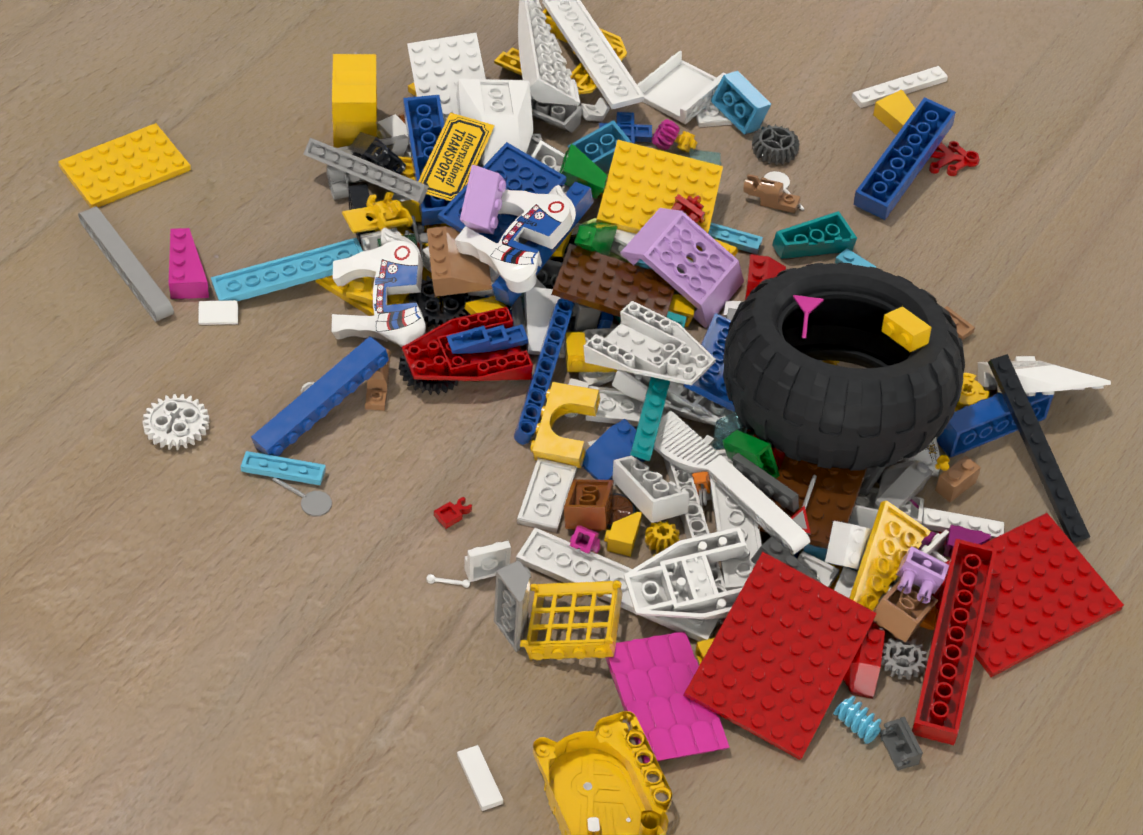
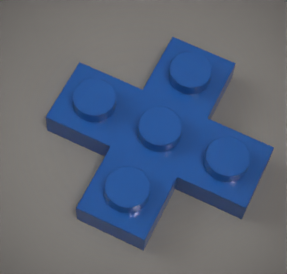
M617 112L616 124L633 144L635 142H652V125L634 124L633 112ZM599 123V128L608 123Z

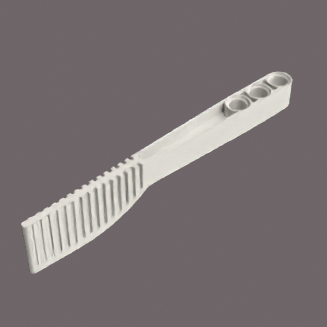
M670 410L661 417L654 449L663 458L673 465L692 473L708 472L709 476L767 533L775 537L792 555L810 543L808 535L798 524L722 455H719L715 449L709 446L704 439L702 440L674 412Z

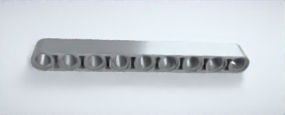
M95 206L78 213L79 220L84 229L151 318L157 322L173 315L174 310L170 301L99 208Z

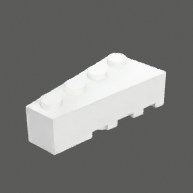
M633 456L613 461L614 483L651 523L688 513V491L677 489V484L672 481L666 482L662 479L663 475L658 472L649 471V466Z

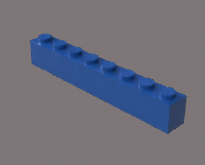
M574 182L565 193L575 207L576 216L570 230L553 249L529 240L524 244L539 250L542 265L541 267L538 265L536 275L594 203L590 187ZM501 275L492 284L495 300L512 306L522 294L509 290Z
M369 336L252 435L251 438L255 448L262 454L280 456L284 449L290 444L295 443L318 420L324 418L345 397L356 391L358 386L365 380L370 379L379 368L384 367L389 361L387 350Z

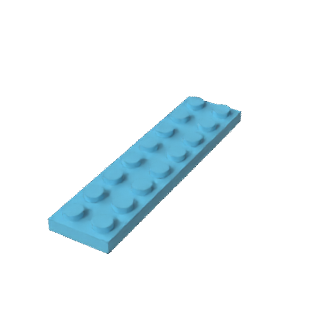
M356 237L211 277V281L218 301H241L333 275V261L352 257L363 250Z

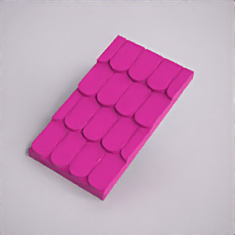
M685 632L616 642L614 657H605L624 711H630L635 714L658 762L730 748L717 714L683 696L699 667ZM634 737L636 745L640 744L641 740L638 737ZM641 756L643 764L650 762L649 757Z

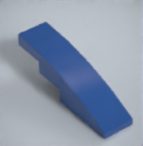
M523 324L507 329L504 328V325L487 330L484 326L447 336L452 354L491 352L529 344Z

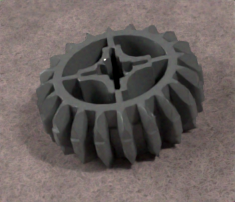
M768 124L767 128L762 126L761 129H757L753 136V154L757 155L758 159L762 158V162L767 161L769 164L775 163L777 165L780 163L783 165L785 162L790 163L791 160H794L799 152L800 143L798 136L795 135L794 131H790L789 128H783V125L778 127L776 124L774 126Z

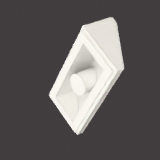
M236 300L199 301V325L238 324V302Z

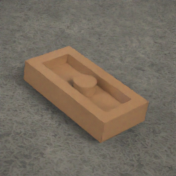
M948 306L945 307L956 324L959 338L964 340L974 333V326Z

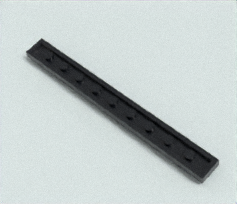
M1008 354L988 361L990 369L1065 535L1073 544L1090 538L1089 532Z

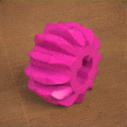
M668 119L662 121L653 134V144L664 151L669 149L678 136L679 126Z

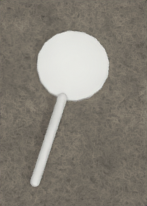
M773 171L764 176L768 180L783 183V191L791 194L787 190L790 184L787 175ZM799 203V206H798V207L800 208V210L803 211L804 208H803V206Z

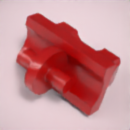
M679 194L675 197V204L671 208L672 210L685 212L696 224L698 222L702 224L705 221L703 218L705 212L702 211L704 206L700 203L702 198L699 195L694 198L688 196L687 199Z

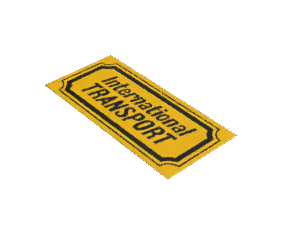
M450 113L418 181L429 186L426 194L452 201L467 185L472 165L477 166L495 125Z

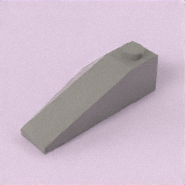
M917 460L888 466L881 474L882 479L879 483L880 488L877 492L875 504L880 506L882 501L887 500L900 509L923 490L933 471L925 463Z

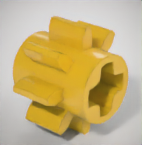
M683 131L681 135L678 134L674 141L678 144L677 148L685 152H689L690 149L695 150L697 141L694 140L695 135Z

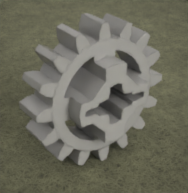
M889 638L888 643L883 644L881 665H885L884 671H891L890 676L893 677L897 674L899 680L903 676L910 680L911 675L917 678L919 672L923 673L927 663V658H925L927 652L921 651L923 645H916L915 639L911 642L908 640L904 642L897 638L895 641Z

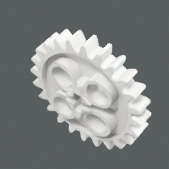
M174 394L171 399L167 395L164 401L158 399V404L151 403L152 409L147 408V414L143 415V428L145 434L148 435V440L153 439L154 445L160 442V448L168 445V450L172 446H176V449L179 450L180 445L187 448V443L195 445V439L201 441V435H206V430L209 429L210 423L208 410L204 408V404H199L198 399L192 401V396L184 399V394L180 398H177L176 394Z

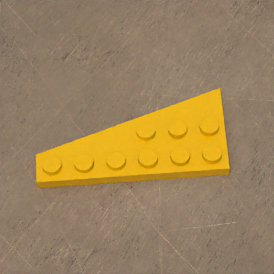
M887 500L882 501L849 598L873 611L879 603V598L888 591L891 582L897 579L898 576L896 574L901 560L910 547L919 549L922 545V540L931 531Z

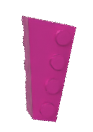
M190 228L170 229V299L209 298L208 282Z

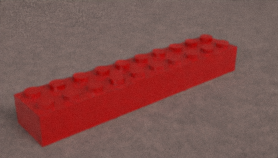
M955 539L912 725V732L915 736L953 746L955 744L995 563L996 548Z

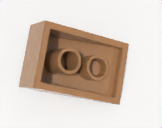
M899 580L880 600L874 610L877 613L874 621L878 626L893 633L897 639L907 642L936 605L938 599L931 595L929 603H922L923 597L921 601L917 600L920 587L913 584L911 592L904 594V587L901 592L897 588L900 583Z

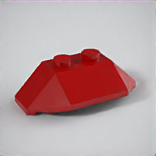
M749 254L745 300L750 292L762 281L776 277L779 272L786 270V266L769 256Z
M871 624L843 678L851 694L873 699L881 668L885 636L884 628L877 624Z

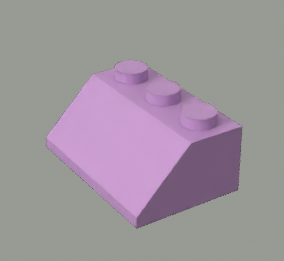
M476 165L471 167L460 220L475 232L494 234V230L498 226V211L501 210L502 193L506 189V181L499 173Z

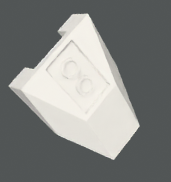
M458 79L456 98L459 115L495 125L479 160L481 165L484 166L506 142L527 153L533 134L530 81Z
M631 301L620 312L621 324L607 337L603 338L595 334L583 345L585 363L687 385L695 383L716 362V359L679 323L634 301Z
M1011 361L1027 396H1035L1036 392H1042L1043 395H1053L1055 391L1084 390L1088 387L1101 389L1104 388V385H1111L1110 380L1043 361ZM978 362V382L985 387V390H996L997 387L998 392L1001 393L988 362Z

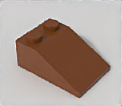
M573 479L564 505L565 529L575 531L577 526H583L593 531L606 530L610 517L614 481Z

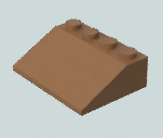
M446 226L427 229L435 297L491 290L492 283L489 265L472 255L458 252L455 239L460 232Z

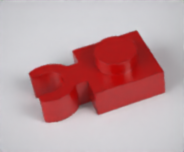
M461 497L455 505L450 501L434 510V517L447 529L461 521L463 514H469L472 511V505L462 506L466 504V498Z

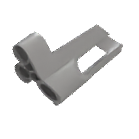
M405 134L379 139L386 146L393 145L391 151L400 157L403 156L409 143L408 137ZM350 146L337 148L349 154H353L348 150ZM330 165L326 166L328 184L334 200L348 197V186L350 184L365 181Z

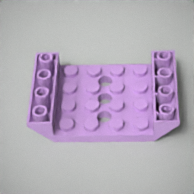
M659 208L620 252L632 265H635L639 259L643 260L697 308L693 318L704 328L710 324L714 314L720 312L725 306L726 301H729L744 282L739 260L680 210ZM696 245L700 246L703 251H699ZM686 256L692 258L693 263L689 262ZM677 267L681 268L684 274L678 272Z

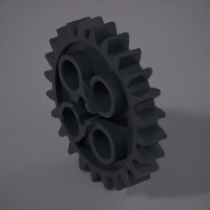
M427 276L426 281L422 279L421 292L410 293L408 301L409 303H417L425 322H428V327L435 324V328L451 319L468 315L469 312L464 307L467 302H470L471 296L468 293L439 296L437 298L434 294L433 281ZM440 304L442 305L441 310L443 314L440 313Z
M404 354L400 357L399 375L403 376V381H408L407 386L414 385L415 391L420 388L422 393L427 390L430 395H432L433 391L440 395V390L447 393L448 389L453 390L454 385L458 386V380L414 379Z

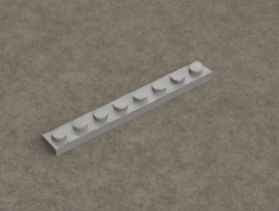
M313 138L309 139L303 154L421 204L429 188L425 184Z

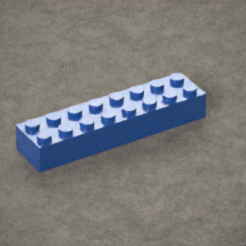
M440 95L403 98L414 178L417 182L445 125ZM426 194L422 204L419 203L422 226L443 224L444 222L438 219V214L451 201Z
M924 97L855 191L853 205L886 220L953 126L956 112Z

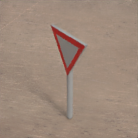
M816 475L812 476L802 508L791 517L808 535H811L806 507L817 478Z

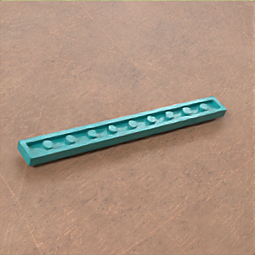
M668 311L666 318L679 323L684 328L687 317ZM650 377L630 455L650 461L670 381Z

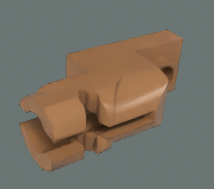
M747 175L748 180L745 179L743 191L748 195L761 197L760 206L791 213L796 212L800 203V196L783 193V183L768 180L764 177L759 180L758 176Z
M386 349L389 361L367 380L365 409L385 411L391 358L389 349Z

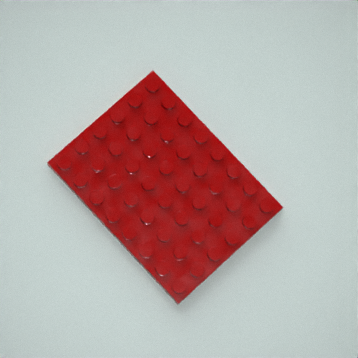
M1048 513L982 544L996 548L997 553L975 658L989 676L993 677L1122 610L1124 604ZM945 579L943 583L940 585V587L937 589L935 594L932 593V596L938 599V602L935 605L938 610L941 602Z
M762 552L683 696L801 760L877 613Z

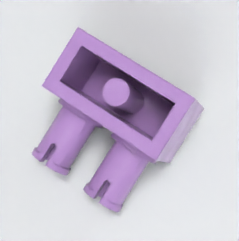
M911 546L898 568L896 575L901 577L897 588L901 592L904 587L903 593L908 594L911 592L912 585L915 584L921 587L917 594V600L921 601L923 597L922 603H929L932 593L935 594L943 583L949 565Z

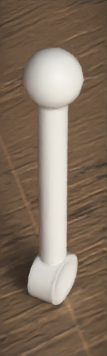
M432 574L427 576V582L430 584L442 582L462 585L465 588L470 586V581L467 579L459 581L436 578Z

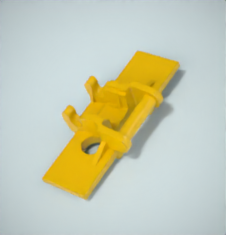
M387 192L383 201L375 202L377 196L375 194L370 195L366 203L367 207L342 211V214L353 234L371 230L377 232L383 228L410 227L413 224L411 216L415 217L416 222H422L419 203L414 200H392L394 193ZM366 216L373 218V220H367Z

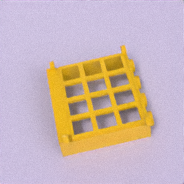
M615 580L531 584L530 591L535 593L527 640H521L520 647H525L530 660L614 657L623 595L621 590L622 583ZM604 594H612L611 605L596 606L597 597H603ZM583 595H592L591 606L576 607L577 598H581ZM553 596L551 607L543 608L544 597ZM562 596H572L571 607H556L557 599L562 598ZM595 611H610L608 622L593 623ZM570 612L568 623L553 624L555 613ZM575 612H590L588 623H573ZM542 613H550L548 624H540ZM587 628L585 640H571L572 629ZM592 628H607L606 638L591 639ZM567 629L566 639L551 641L552 630ZM539 630H547L545 641H537Z

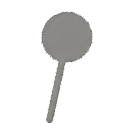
M275 477L272 479L274 482L303 497L301 507L308 515H325L332 507L330 496L324 492L312 491L304 494Z

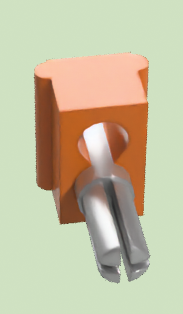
M706 471L693 473L692 477L699 495L700 505L703 506L704 503L705 506L707 504V494L710 493L709 474Z

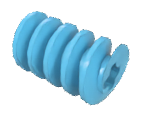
M852 696L841 702L833 714L838 715L840 721H845L844 724L847 727H851L852 732L857 733L859 738H864V742L868 744L880 733L881 728L879 726L882 720L877 719L874 722L875 714L871 713L867 716L869 708L865 707L860 710L862 702L853 704L856 697Z

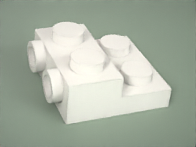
M509 541L496 542L492 545L468 550L464 566L468 580L472 582L496 576V570L509 565L511 557Z

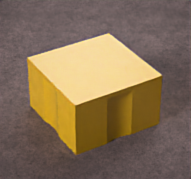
M333 54L332 120L333 147L335 148L350 146L360 132L377 137L376 54Z

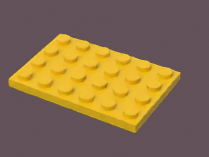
M157 123L58 161L60 169L90 208L95 206L101 207L191 171L188 161Z

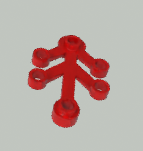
M941 141L936 150L941 152L934 151L931 155V158L941 160L932 162L929 171L937 174L941 167L953 161H959L955 165H949L947 168L949 176H956L958 170L966 166H977L980 158L975 151L966 152L956 141L949 142L948 148Z

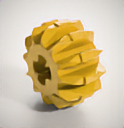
M668 520L665 523L661 521L657 522V524L651 523L645 531V544L649 545V551L656 550V554L680 540L679 530L676 529L675 524L669 525Z

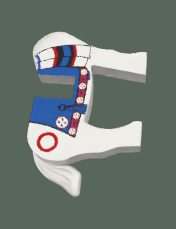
M560 185L555 186L549 194H535L527 191L505 189L501 198L502 207L498 214H512L518 216V218L509 226L499 243H495L465 226L455 239L458 252L472 255L481 262L491 266L496 274L499 273L508 289L512 292L523 293L529 291L536 284L537 278L535 273L537 272L538 265L541 267L542 261L539 250L519 243V238L522 237L553 249L570 230L575 220L576 211L572 201L566 196Z
M383 228L381 230V247L362 251L346 259L333 261V280L337 286H344L348 282L361 277H374L375 280L373 286L374 316L332 314V333L336 339L351 336L368 338L371 336L386 342L389 340L403 347L426 334V323L417 303L387 305V295L421 292L423 262L418 247L411 240L393 233L387 228Z

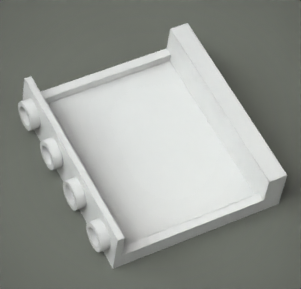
M679 51L664 64H661L653 73H650L643 81L639 82L637 86L645 96L643 103L686 124L712 103V97L725 73L716 78L683 61L682 51Z

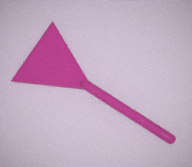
M793 295L804 312L802 338L805 339L809 313L824 299Z

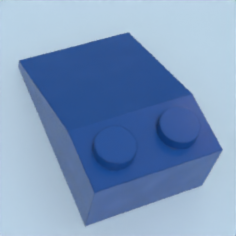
M626 419L610 427L586 450L582 467L595 480H613V461L632 456L630 452L636 429ZM633 456L634 458L638 459V460L641 461V462L646 461V460H644V459H641V458H638V457Z

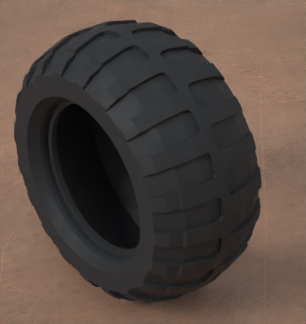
M852 263L808 264L797 269L783 270L776 277L762 281L750 292L746 300L739 304L729 325L723 356V378L729 401L733 402L735 413L748 430L755 432L760 440L770 443L771 448H777L784 452L785 456L829 469L835 467L849 468V470H865L867 467L874 466L888 467L895 465L902 458H912L926 449L935 437H939L943 433L954 414L961 395L965 369L963 342L958 337L956 324L949 312L937 303L936 298L924 289H919L911 281L899 275L895 276L879 268L852 265ZM793 295L824 299L809 313L805 339L802 338L804 312ZM902 306L932 327L929 343L912 352H909L882 332L884 315ZM819 360L847 362L865 368L836 366Z

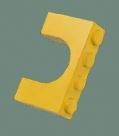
M585 332L565 333L567 372H617V369L585 363L583 346L586 344Z
M552 382L551 389H548L546 393V406H543L541 410V423H538L536 426V440H533L531 443V452H533L536 461L538 458L582 468L586 454L584 441L560 437L552 431V427L559 417L569 413L596 417L601 400L598 389Z

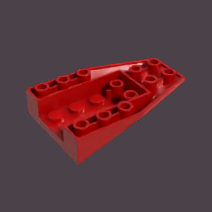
M507 307L451 319L402 347L413 378L419 380H531L533 364L527 350L521 351L519 346L491 352L452 354L447 340L449 335L484 326L486 330L504 325L505 329L513 327V319Z

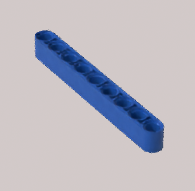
M563 298L558 299L552 312L515 429L514 438L523 445L531 441L536 430L573 310L572 301Z

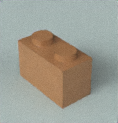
M964 456L947 471L939 475L935 491L947 501L952 502L977 482L981 467L969 457Z

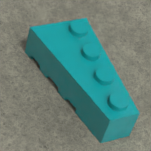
M837 211L777 231L772 246L781 259L842 253L846 248L853 251L857 237L841 213Z

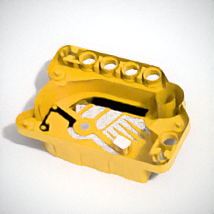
M623 711L601 718L596 723L593 731L576 732L558 742L546 737H540L534 741L533 756L544 778V791L546 792L548 804L553 815L556 817L562 835H666L669 822L666 813L671 805L673 794L634 713ZM623 720L630 722V731H628L629 728L626 723H623ZM638 737L641 743L633 745L629 742V739ZM645 755L649 757L650 762L643 764L638 761V757ZM655 774L659 780L653 783L647 780V776ZM658 793H664L668 799L661 802L655 796Z

